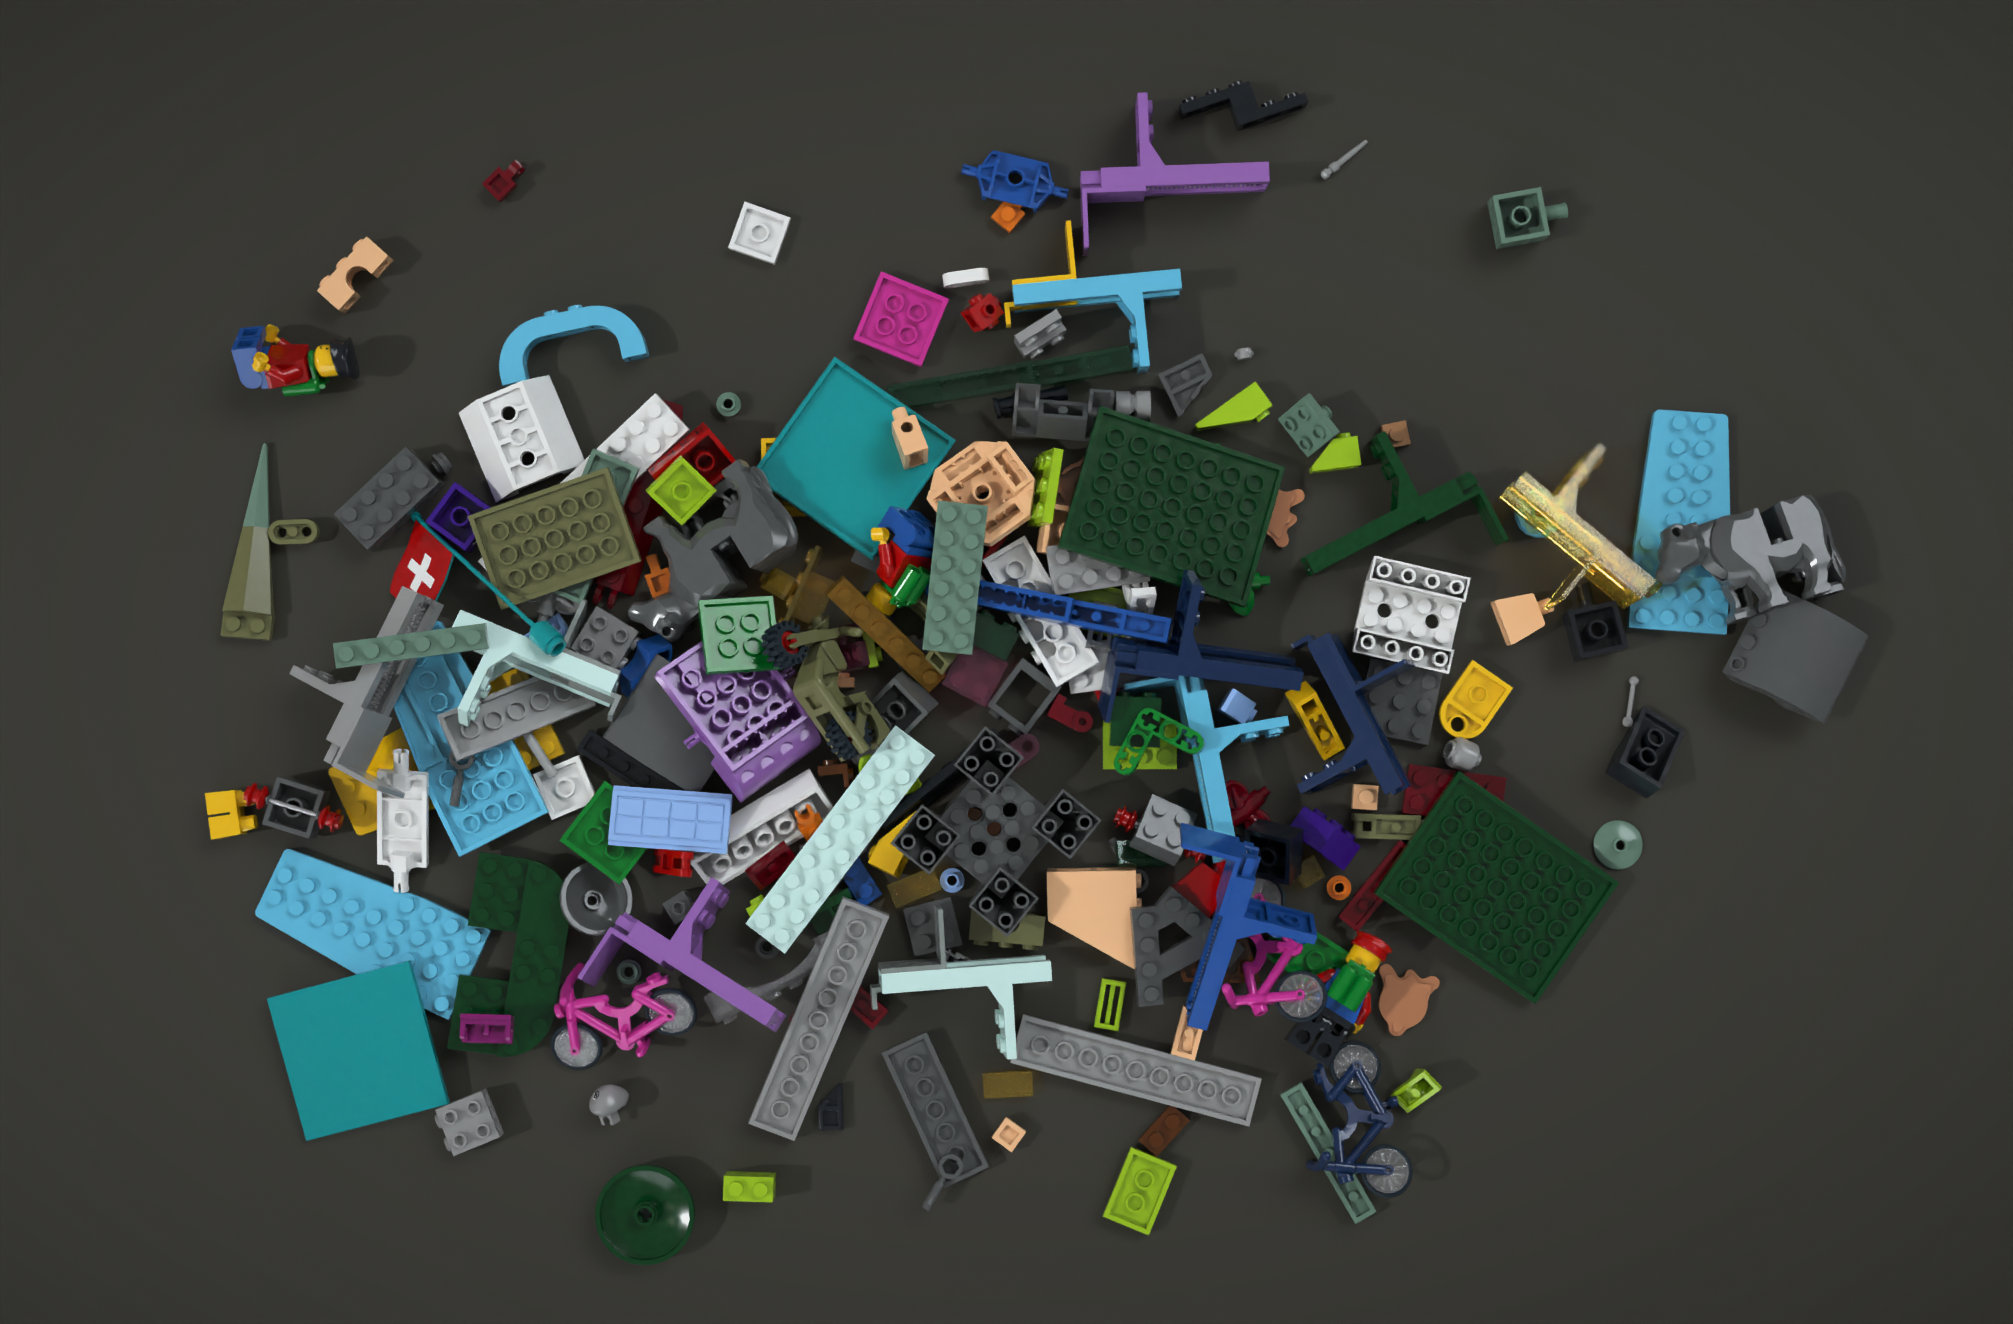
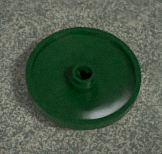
M653 1164L630 1166L615 1174L600 1192L595 1208L596 1228L606 1248L621 1260L636 1265L658 1264L677 1254L689 1239L695 1223L694 1200L685 1182L669 1169Z

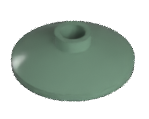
M1621 820L1610 821L1602 825L1597 830L1593 840V849L1597 859L1603 865L1612 869H1625L1632 866L1639 859L1643 848L1639 831L1632 824ZM1621 840L1624 843V847L1618 850L1616 843Z

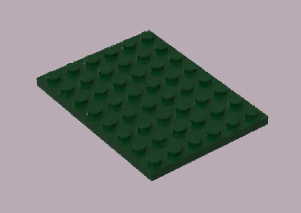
M1100 406L1096 414L1057 548L1181 587L1184 570L1194 571L1202 587L1205 589L1204 595L1244 608L1248 601L1285 467Z
M1456 771L1373 893L1536 1004L1619 882L1460 771Z

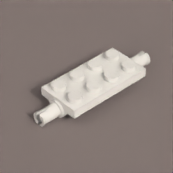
M402 749L393 750L394 770L379 769L377 771V778L404 792L405 796L401 798L377 791V864L388 865L394 872L393 891L399 892V888H401V893H406L409 891V871L416 867L427 868L429 864V772L410 771L409 750L404 749V753H402Z

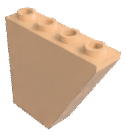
M1136 867L1048 868V921L1135 969L1130 907L1142 906V898H1137V888H1141V873H1136Z

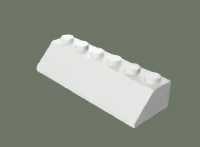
M809 768L731 815L727 854L694 852V859L691 860V865L706 884L712 877L724 885L744 873V870L783 840L789 846L804 837L797 826L798 822L794 815L795 810L799 814H805L807 812L805 805L809 804L814 813L819 812L824 820L832 810L833 805Z

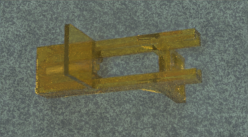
M1600 443L1581 456L1553 493L1525 471L1520 475L1516 483L1512 481L1498 497L1500 501L1577 564L1544 606L1547 611L1564 601L1583 576L1613 601L1616 600L1617 604L1623 609L1639 601L1644 596L1649 598L1656 594L1663 585L1575 513L1578 487L1581 488L1590 478L1588 474L1593 469L1595 470L1604 460L1602 455L1607 449Z

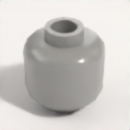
M1462 737L1449 740L1443 750L1446 764L1463 773L1477 768L1481 762L1482 756L1479 746Z

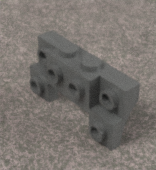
M1016 383L1012 436L1089 441L1098 408L1102 406L1113 410L1114 390L1090 389L1088 403L1040 399L1041 385Z

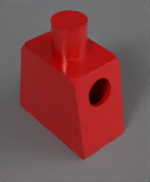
M1199 862L1178 880L1172 888L1210 918L1217 907L1216 891L1226 862L1213 863L1211 867H1208L1204 862Z

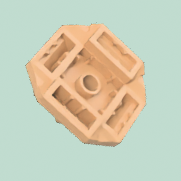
M975 441L935 469L927 501L936 513L938 501L988 506L984 545L993 546L1031 519L1036 480L1008 442ZM989 492L986 498L979 499L981 493Z

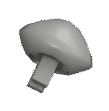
M614 1084L600 1086L590 1098L589 1109L592 1114L599 1116L602 1125H606L609 1122L610 1125H615L620 1121L617 1110L627 1105L629 1093L624 1088Z

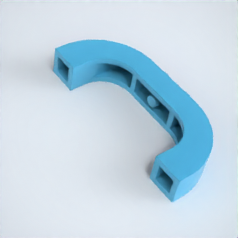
M573 305L568 307V311L560 313L558 310L547 311L544 313V316L521 324L505 341L499 360L502 386L506 388L520 381L530 379L527 368L528 356L537 344L546 340L596 329L607 330L617 337L622 359L625 362L650 357L643 334L635 323L616 309L606 306L582 307V305Z

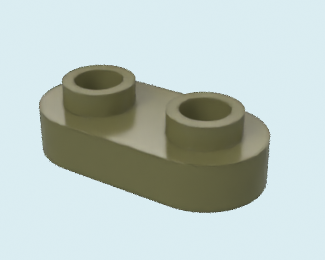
M309 519L277 520L270 525L268 535L272 542L279 545L312 544L319 538L320 529L314 521ZM306 528H310L311 534L306 537L304 531ZM282 529H286L287 531L285 537L280 536V531Z

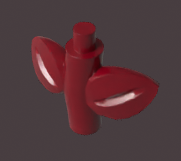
M1235 780L1226 782L1225 786L1234 828L1243 824L1244 829H1246L1257 819L1271 821L1269 815L1264 810L1259 809L1265 803L1264 798L1271 793L1265 785L1258 791L1254 789L1248 793L1247 788L1242 783Z

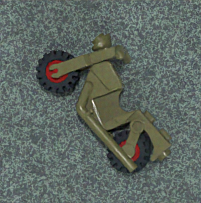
M818 614L809 621L811 624L808 627L809 631L804 632L803 630L800 632L799 629L801 627L798 624L794 626V622H788V620L764 631L765 634L761 638L764 640L761 643V647L766 648L763 651L764 656L767 654L769 656L766 660L769 663L774 661L772 666L775 668L779 666V669H788L803 662L793 686V694L827 741L828 747L832 748L831 752L835 753L842 762L862 755L870 748L872 750L878 749L891 730L866 696V691L845 696L838 688L839 672L847 669V663L835 640L843 636L861 637L863 630L859 627L850 626L828 629L830 617L829 615L823 616L822 614ZM831 713L834 718L827 722L823 715Z

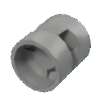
M1116 391L1115 411L1151 422L1150 391H1136L1134 395L1130 391Z

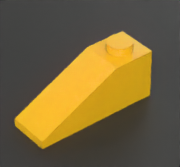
M1306 681L1301 683L1300 691L1289 690L1285 693L1295 714L1324 761L1345 749L1316 691Z
M913 814L882 837L877 845L872 846L868 854V863L898 879L900 878L909 858L890 843Z

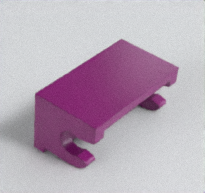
M460 1014V1039L465 1043L513 1044L515 1016Z

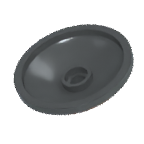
M588 862L573 869L564 879L560 890V906L568 923L577 931L590 936H602L607 933L610 927L614 928L615 922L620 915L622 916L624 912L630 914L632 892L626 878L619 885ZM588 897L593 899V905L588 904Z

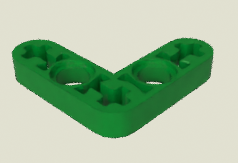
M1145 708L1138 714L1114 760V767L1122 775L1133 774L1154 736L1192 755L1198 754L1204 749L1205 741L1198 732L1154 709ZM1154 714L1153 719L1161 723L1162 718L1165 719L1160 725L1159 733L1155 732L1158 728L1153 724L1145 726L1146 722L1143 720L1145 715ZM1170 724L1178 728V734L1174 738H1167L1164 734L1166 726ZM1183 730L1187 731L1184 736L1193 739L1195 736L1198 737V748L1188 749L1189 744L1181 740L1180 745L1177 744L1182 737ZM1135 735H1141L1144 738V745L1139 749L1131 746L1130 741ZM1128 748L1130 751L1137 753L1138 756L1135 758L1132 755L1129 763L1132 764L1131 768H1125L1123 771L1121 770L1122 765L1119 762L1121 759H1127L1129 753L1124 751Z

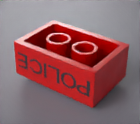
M702 422L647 470L656 480L681 455L714 486L724 478L721 473L722 470L736 460L709 427Z

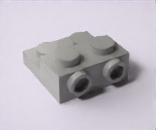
M1057 309L1014 335V344L1024 359L1028 357L1034 359L1044 352L1042 348L1050 343L1052 346H1055L1065 339L1063 335L1066 334V328L1061 322L1062 317Z

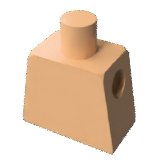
M905 407L894 409L892 411L894 418L892 422V435L904 470L928 463V446L916 415L908 416Z
M1533 593L1490 602L1507 646L1515 644L1544 627L1545 621L1542 615L1554 611L1549 597L1537 602Z

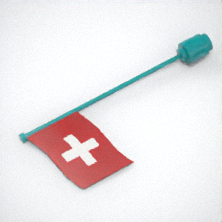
M414 512L411 515V519L415 522L390 587V593L395 598H397L402 586L437 601L448 579L455 556L531 626L529 639L539 649L552 657L562 653L566 647L564 636L548 621L534 623L422 519V515L419 512Z

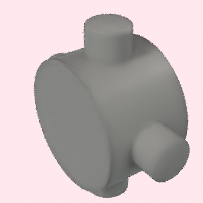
M1251 348L1237 349L1234 355L1238 360H1247L1252 358L1254 352Z

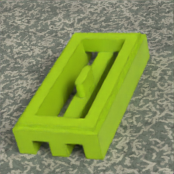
M1102 978L1094 1027L1114 1031L1119 1030L1126 982ZM1106 984L1111 986L1105 1021L1100 1023ZM1120 986L1114 1025H1110L1115 987Z

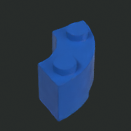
M660 634L637 641L633 659L627 666L620 669L621 692L626 697H629L656 654L671 662L672 644Z

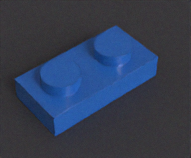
M858 857L844 875L843 880L857 901L867 905L883 893Z

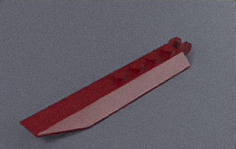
M662 399L682 420L683 406ZM648 470L633 484L624 505V511L642 561L595 577L593 583L598 584L592 600L594 604L598 605L601 601L605 587L613 589L607 601V608L609 609L614 608L619 592L634 596L654 537L646 534L642 528L658 516H661L663 507L646 492V489L655 481Z

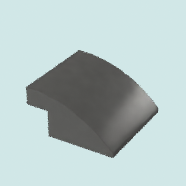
M656 654L603 735V738L686 791L700 792L714 770L711 762L715 756L701 741L691 749H688L687 745L683 743V740L694 734V730L654 678L657 671L671 663L669 660Z

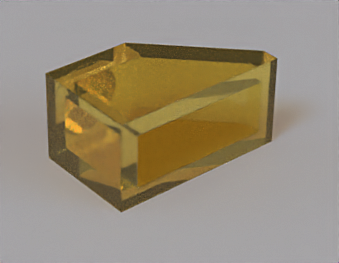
M776 567L769 573L763 572L759 580L762 582L760 586L762 589L787 603L800 583L796 578Z

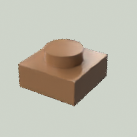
M1406 420L1381 425V431L1386 432L1394 448L1411 444Z

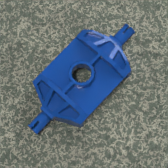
M995 150L987 156L982 165H978V168L963 164L961 174L978 179L982 200L986 201V198L1020 205L1032 208L1033 212L1036 213L1049 196L1053 195L1067 199L1069 189L1054 186L1055 183L1052 182L1048 163ZM1013 173H1017L1022 177V181L1018 184H1013L1009 181L1008 177Z

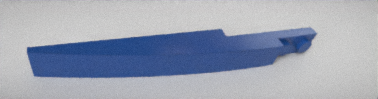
M980 580L978 607L1112 635H1123L1168 644L1172 618ZM929 584L926 587L925 595H928Z

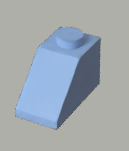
M1234 688L1228 690L1217 709L1218 712L1239 724L1246 723V721L1251 722L1257 713V710L1254 709L1256 703Z

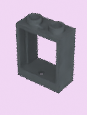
M1022 658L987 704L991 708L988 713L999 721L1002 717L1010 723L1008 728L1020 736L1022 732L1026 735L1062 687H1056L1049 677ZM1021 670L1050 691V694L1026 726L996 705L997 701Z

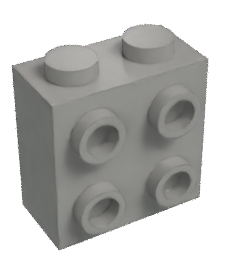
M596 606L571 649L581 655L620 670L627 666L629 662L627 656L631 650H636L637 641L642 640L640 638L642 632L601 607Z
M486 1088L435 1110L436 1124L440 1129H443L446 1136L444 1138L445 1146L449 1152L452 1151L453 1156L497 1139L504 1134Z

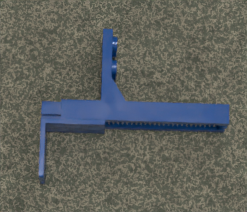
M1181 823L1180 840L1182 848L1227 859L1216 891L1217 907L1186 1000L1187 1026L1207 1031L1237 939L1266 932L1276 938L1286 937L1293 939L1299 944H1315L1317 931L1312 913L1250 898L1256 882L1255 874L1261 859L1258 856L1259 847H1255L1254 843L1247 841L1243 843L1240 842L1239 837Z

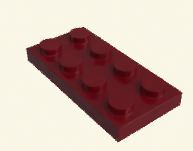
M1408 764L1406 775L1412 786L1404 790L1401 813L1426 816L1456 771ZM1461 772L1504 802L1507 778Z

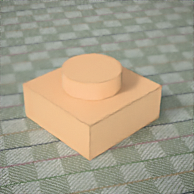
M1353 784L1351 808L1377 810L1379 786Z
M1005 1117L992 1135V1138L1012 1152L1026 1133V1130L1008 1117Z

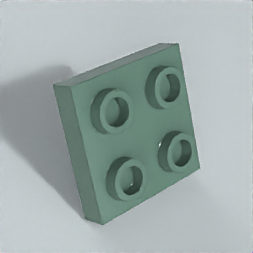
M1310 393L1278 418L1279 422L1307 458L1340 432L1330 420L1332 418L1330 408L1327 406L1320 407Z

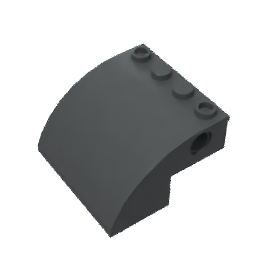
M1782 591V593L1788 597L1790 602L1779 608L1759 613L1758 601L1755 607L1757 614L1749 619L1722 672L1731 681L1772 697L1779 706L1825 725L1869 636L1837 615L1785 591Z

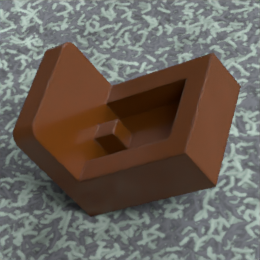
M837 759L823 761V766H818V776L843 774L844 788H848L855 779L854 769L849 768L848 763L838 764Z

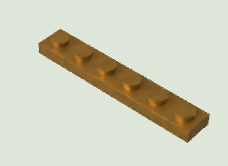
M844 576L825 592L840 609L929 693L947 676L945 673L941 675L925 659L926 654Z

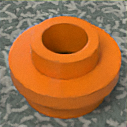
M1333 876L1327 882V893L1333 899H1345L1351 892V883L1344 876ZM1337 883H1341L1343 885V890L1341 892H1336L1335 885Z

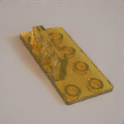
M816 545L814 550L810 548L805 558V562L808 565L805 572L800 571L795 585L798 587L795 595L790 594L785 608L788 609L785 618L780 617L778 623L785 620L794 622V619L797 618L810 624L809 621L818 614H824L830 600L825 592L836 582L815 573L824 552L820 546Z

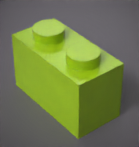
M727 1171L724 1175L723 1201L773 1202L775 1199L776 1173Z

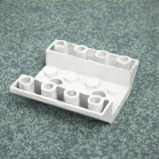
M550 375L523 380L475 400L459 412L496 503L519 494L518 490L556 474L563 473L565 475L570 473L585 460ZM507 407H513L516 411L515 417L512 420H505L503 417V411ZM527 452H531L535 457L534 462L526 466L522 463V456Z
M1374 556L1364 583L1354 627L1352 652L1394 662L1407 659L1413 661L1415 667L1449 674L1454 654L1452 644L1461 605L1466 601L1471 578ZM1380 604H1387L1390 607L1391 612L1388 617L1384 618L1378 614L1377 609ZM1428 615H1435L1438 619V625L1434 629L1427 627L1425 623Z

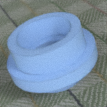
M956 868L946 869L940 876L941 887L950 893L959 891L964 885L962 872ZM949 876L956 877L957 883L955 885H950L947 882Z

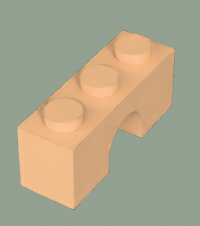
M367 236L355 243L352 248L353 252L337 263V269L331 276L327 275L322 279L319 284L320 288L317 290L343 314H346L361 297L352 287L354 275L364 270L369 271L378 278L394 261Z

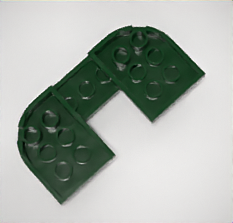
M480 851L467 926L516 932L517 936L509 980L459 974L448 1049L497 1055V1057H511L529 1051L548 1033L555 1014L554 1005L557 1001L569 923L564 917L560 906V890L563 880L550 866L533 859ZM460 1014L515 1016L513 1044L462 1042V1039H460Z

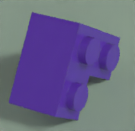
M1304 806L1290 826L1304 829L1303 843L1344 871L1360 849V846L1353 841L1355 836L1335 820L1326 821L1327 816L1315 808L1312 812Z

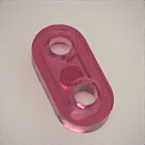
M1031 734L1021 735L1008 744L1024 757L1016 768L1036 756L1040 748L1039 741ZM1028 741L1032 744L1031 750L1025 751L1022 745L1024 742Z

